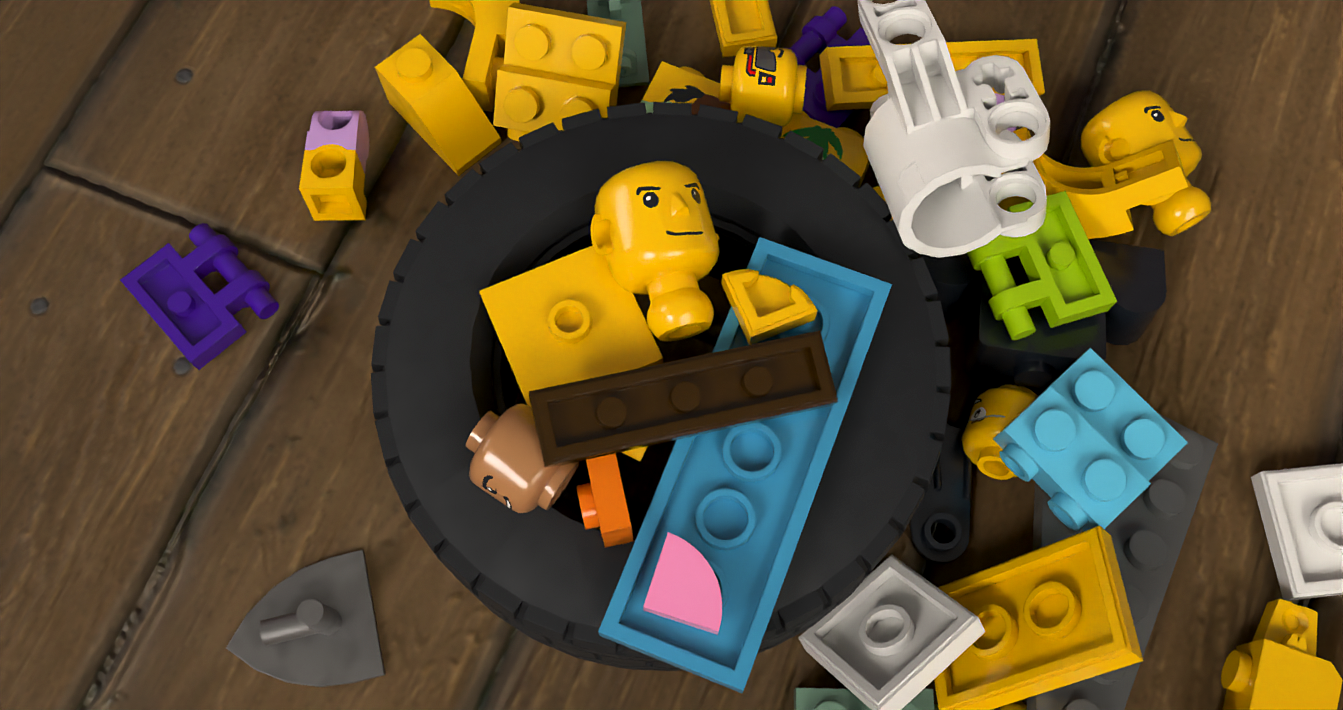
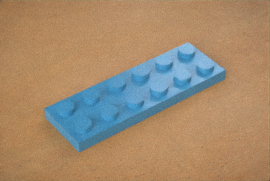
M761 237L758 239L747 269L759 271L760 275L770 276L790 286L794 284L799 287L815 305L817 315L814 321L757 343L820 330L838 402L829 407L676 440L598 631L601 637L739 693H743L892 286V284ZM732 306L712 353L749 345ZM668 532L694 546L708 561L715 573L722 597V618L718 635L646 612L643 609Z

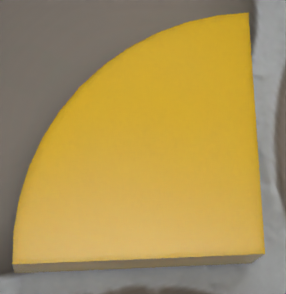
M751 269L736 270L722 274V287L749 345L814 321L816 318L817 309L808 295L794 284L790 286L781 280L760 275L759 271Z

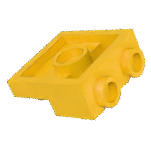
M516 2L508 7L504 64L497 70L493 126L508 128L507 136L512 140L519 141V137L554 122L558 130H563V118L599 109L601 118H608L607 107L617 105L627 22Z

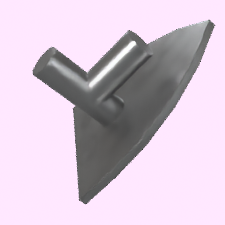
M364 550L334 556L304 567L274 586L247 613L226 649L254 670L292 684L327 687L351 684L384 676L385 669Z

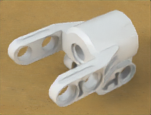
M857 0L860 22L888 85V94L879 97L870 108L871 120L865 129L863 146L903 244L919 254L941 258L965 254L988 244L999 235L1022 237L1036 232L1043 225L1046 217L1047 196L1045 184L1033 160L1039 158L1047 150L1050 139V118L1024 68L1018 61L1010 57L992 55L979 58L971 62L965 69L955 71L946 41L925 0H897L886 4L873 3V0ZM905 34L922 37L913 44L896 45L890 43L893 38ZM992 87H994L997 93H1004V102L997 105V97ZM1011 127H1025L1032 130L1035 135L1022 141L1017 134L1007 129ZM1019 196L1029 199L1034 205L1023 212L1014 213L1003 210L998 204L1008 197Z

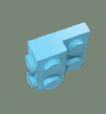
M1091 348L1083 353L993 438L1002 448L999 455L1004 464L1020 479L1027 482L1033 479L1051 497L1048 501V506L1054 515L1074 531H1079L1080 529L1086 531L1099 525L1105 529L1151 484L1149 480L1188 443Z

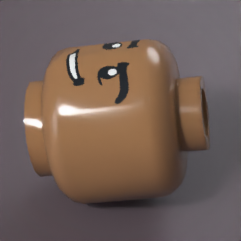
M516 404L506 410L501 416L488 411L477 423L465 445L466 448L474 452L470 463V480L489 495L518 513H528L538 505L545 510H549L569 484L580 464L578 461L560 466L544 467L532 408L525 404Z

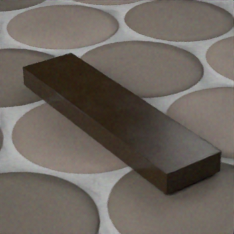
M820 330L529 391L530 404L545 468L829 407L838 402Z

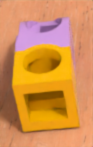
M315 111L312 115L310 131H307L299 190L314 221L366 220L367 200L364 195L366 160L369 155V130L363 111Z

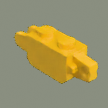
M1276 599L1267 603L1252 642L1236 646V650H1233L1228 655L1224 663L1221 684L1227 691L1222 710H1337L1343 680L1332 662L1316 657L1318 612L1283 599Z

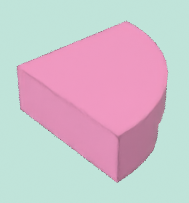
M668 532L643 609L646 612L718 635L722 618V597L715 573L708 561L694 546Z

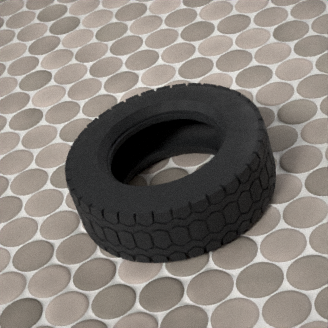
M644 102L607 107L608 118H601L599 109L563 118V130H558L554 122L519 137L521 149H517L510 142L479 163L482 174L477 173L472 168L444 194L448 205L440 201L436 203L415 231L419 241L409 240L393 271L395 281L389 280L378 315L379 324L382 326H376L371 361L374 372L371 373L373 414L376 420L375 425L385 465L409 519L437 558L492 613L533 640L579 659L631 670L681 671L683 669L601 637L598 633L644 520L630 518L633 542L605 548L600 527L585 530L579 499L564 490L549 510H545L538 505L528 513H518L489 495L470 480L469 470L474 452L466 448L465 445L471 432L488 411L501 416L510 407L516 405L518 383L479 291L592 246L591 221L595 215L594 206L600 188L613 175L627 168L655 161H673L689 167L697 175L705 194L715 233L720 238L718 240V260L708 276L722 281V274L747 269L758 239L761 237L892 284L758 653L769 650L809 629L845 601L905 531L926 494L942 449V441H944L951 397L949 395L951 390L950 347H945L948 345L949 337L941 301H935L938 292L924 258L915 259L918 257V253L903 244L894 220L890 221L892 215L887 203L868 183L860 188L858 187L861 176L831 153L825 160H822L824 148L791 130L785 138H781L782 126L746 114L743 122L737 123L738 111L701 104L698 115H692V103L653 102V113H646Z

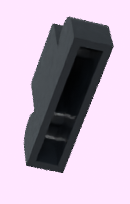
M1088 239L1116 297L1117 303L1106 312L1050 328L1041 306L1028 309L1036 331L1018 340H1011L1004 321L995 319L988 303L993 297L982 271L973 268L967 253L941 258L918 253V257L915 259L924 258L938 292L935 301H941L944 319L956 316L960 311L965 312L967 315L964 364L966 374L973 378L1012 383L1030 390H1042L1051 385L1089 348L1105 360L1106 342L1113 345H1129L1138 341L1165 302L1167 288L1164 250ZM1019 256L1005 260L1017 286L1030 282Z

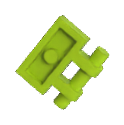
M1066 191L1047 196L1046 217L1043 225L1036 232L1022 237L999 235L988 244L967 252L973 268L982 271L993 296L988 301L996 320L1004 321L1011 340L1022 339L1036 331L1028 309L1041 306L1050 328L1106 312L1117 303L1116 297ZM1031 201L1010 206L1006 211L1014 213L1023 212L1034 204ZM1019 256L1030 282L1017 286L1005 260Z

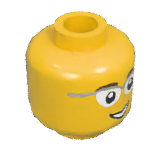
M1012 384L1002 385L980 394L972 406L962 435L963 451L983 474L991 478L1007 480L1012 477H1018L1000 458L999 452L1002 448L993 438L1038 397L1030 389Z

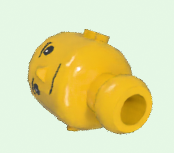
M1150 90L1136 91L1113 102L1093 117L1084 127L1081 134V149L1091 167L1113 163L1172 139L1181 159L1186 177L1196 168L1202 157L1200 147L1185 127L1188 118L1174 112L1170 104L1161 95ZM1187 178V188L1176 191L1169 199L1161 203L1150 205L1153 209L1155 226L1159 231L1168 236L1177 235L1191 228L1211 212V202L1208 195L1202 189L1193 187Z
M673 161L643 163L613 175L600 188L594 206L595 215L591 221V240L594 250L601 256L606 255L613 278L624 290L634 294L649 295L650 306L647 311V323L652 333L660 341L682 340L706 331L712 324L714 309L708 296L699 289L697 281L708 275L717 263L719 256L718 240L720 238L715 233L705 194L697 175L689 167Z

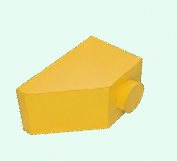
M421 34L375 66L391 106L458 176L502 143L501 137L458 72Z

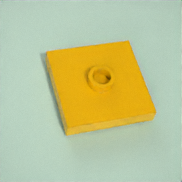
M593 245L479 291L524 400L530 407L529 391L663 363V356L634 294L624 290L617 283L609 269L606 255L601 256L597 254Z

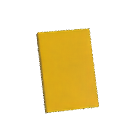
M1100 525L938 587L978 616L985 629V633L934 679L939 710H992L1143 661L1112 538Z

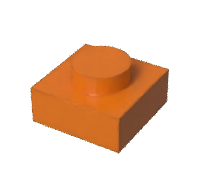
M616 453L586 459L591 483L576 486L585 530L600 527L605 548L633 542L632 526Z

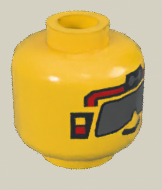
M743 46L736 54L734 66L722 65L719 101L731 102V110L738 111L737 123H742L745 115L748 114L784 127L789 124L793 113L802 114L807 65H798L796 54L787 48Z

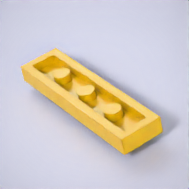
M1037 39L946 42L955 71L965 69L971 62L985 56H1007L1018 61L1024 68L1039 96L1045 93ZM871 45L827 47L819 55L827 111L870 109L879 97L888 94L886 78Z

